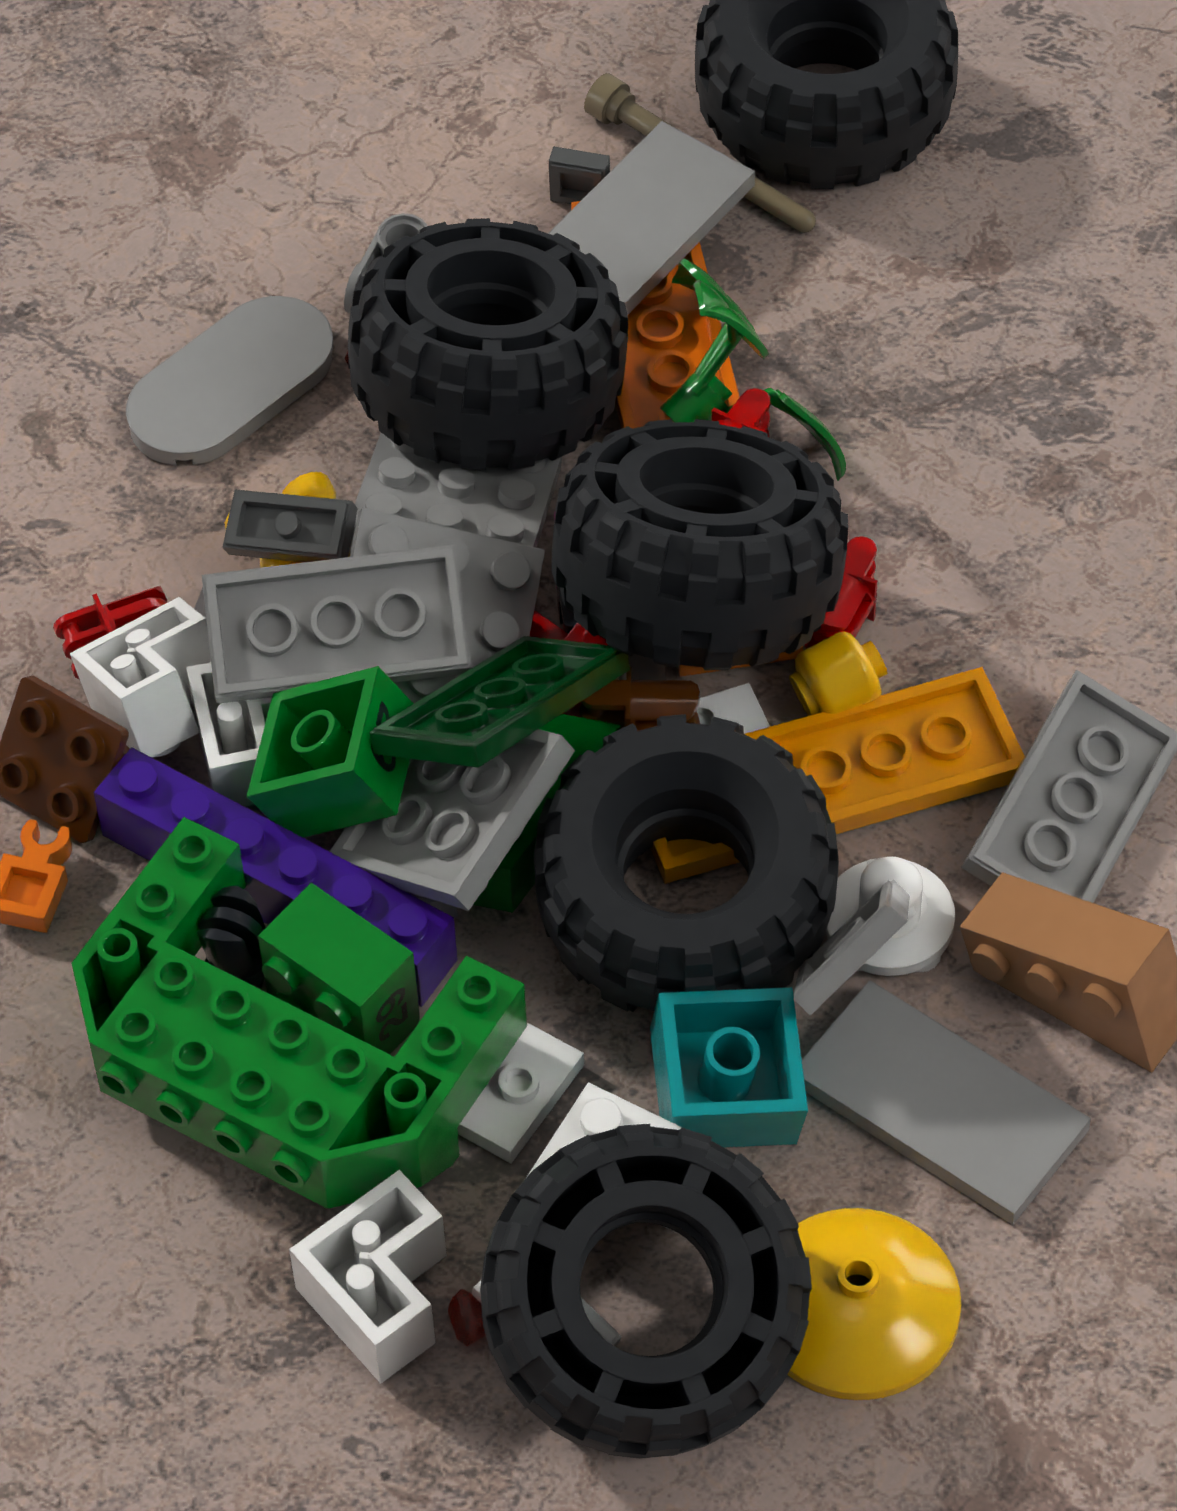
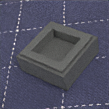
M553 146L549 158L550 200L567 204L581 201L610 173V156Z

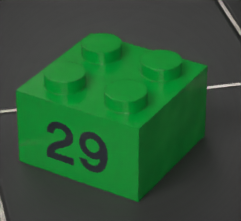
M379 666L273 693L246 797L271 821L301 837L396 816L410 759L373 754L370 732L414 703Z
M310 883L258 935L263 965L262 972L265 977L267 993L388 1054H391L419 1023L420 1013L413 952L313 883Z

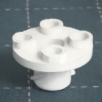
M899 857L870 859L842 873L837 880L834 911L827 926L826 936L828 939L888 880L890 882L894 880L910 896L907 923L857 971H865L883 976H899L913 972H927L935 968L951 941L955 923L953 899L941 879L927 868Z

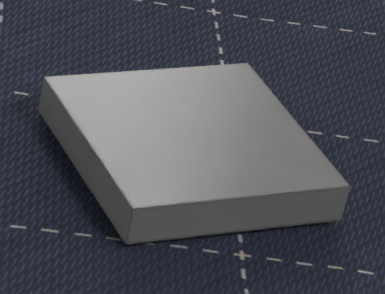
M888 880L817 949L813 957L807 959L799 967L793 999L810 1016L907 923L910 896L894 880L891 882Z

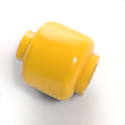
M840 632L801 651L795 659L797 672L789 675V679L799 702L809 716L823 711L829 714H837L877 699L882 695L879 678L887 675L888 672L879 651L872 641L860 645L852 634Z

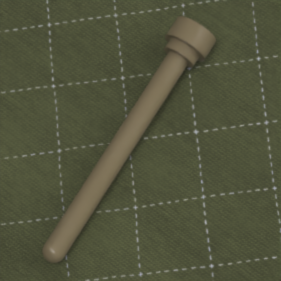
M610 73L601 75L593 83L585 98V112L604 124L613 122L619 125L624 122L647 136L661 121L667 123L635 103V96L630 93L629 85ZM755 177V186L744 198L799 232L807 233L815 227L816 217L810 210Z

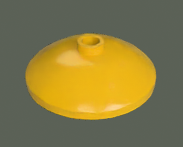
M843 1208L830 1210L799 1222L797 1230L805 1256L809 1257L812 1290L809 1296L808 1326L800 1352L787 1375L815 1392L848 1400H872L895 1395L915 1386L928 1377L942 1363L950 1351L957 1335L961 1313V1294L958 1279L952 1264L941 1247L928 1234L909 1221L873 1209ZM851 1275H863L870 1282L863 1286H855L849 1283L847 1278Z

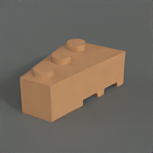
M1004 872L1000 874L959 926L974 971L1152 1073L1177 1040V955L1168 928Z

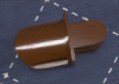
M631 667L626 673V680H613L581 701V718L621 725V729L634 724L639 731L657 726V718L659 716L686 714V723L700 724L697 713L700 703L698 684L691 680H632Z

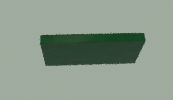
M523 636L375 727L370 732L373 754L479 768L629 671L628 655L611 648L609 645Z

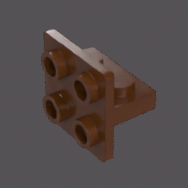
M33 675L22 678L0 741V796L58 830L61 826L69 827L70 836L80 843L92 841L100 822L94 791L129 751L130 748L126 745L129 737L128 730Z

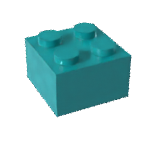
M793 987L659 993L650 1026L659 1116L682 1128L712 1137L711 1141L724 1148L797 1144L808 1113L793 999Z

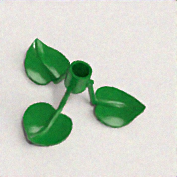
M684 258L678 263V271L673 277L672 283L683 285L696 292L701 316H708L725 324L695 372L673 393L660 409L673 422H694L695 419L712 421L713 408L728 413L733 406L728 407L725 403L733 393L715 374L740 342L741 338L763 360L769 353L740 307L725 294L710 275ZM772 388L765 389L764 391L770 396V405L795 418L823 446L831 458L836 479L839 481L845 475L846 461L840 446L828 428L815 415L784 392L782 393L778 389L775 391Z

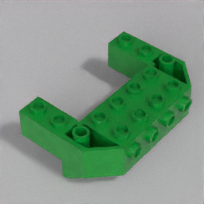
M183 817L71 963L100 1091L327 1209L354 1203L398 1170L418 1188L424 1186L451 1167L460 1155L457 1127L527 1027L524 983L466 955L394 1057L195 957L202 947L197 936L199 922L204 912L213 907L211 903L212 896L223 887L238 886L245 890L246 884L239 844Z

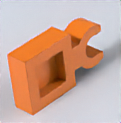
M30 819L25 823L20 833L23 848L22 857L4 853L0 861V923L47 933L68 882L65 866L61 865L68 860L72 853V841L69 827L61 826L58 836L53 842L39 844L40 831L38 822Z

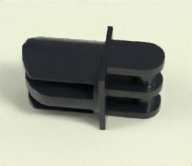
M238 886L223 887L212 896L211 903L213 907L204 912L199 922L197 936L206 955L205 962L257 988H261L265 977L262 972L263 965L258 935L266 926L257 903L248 891Z

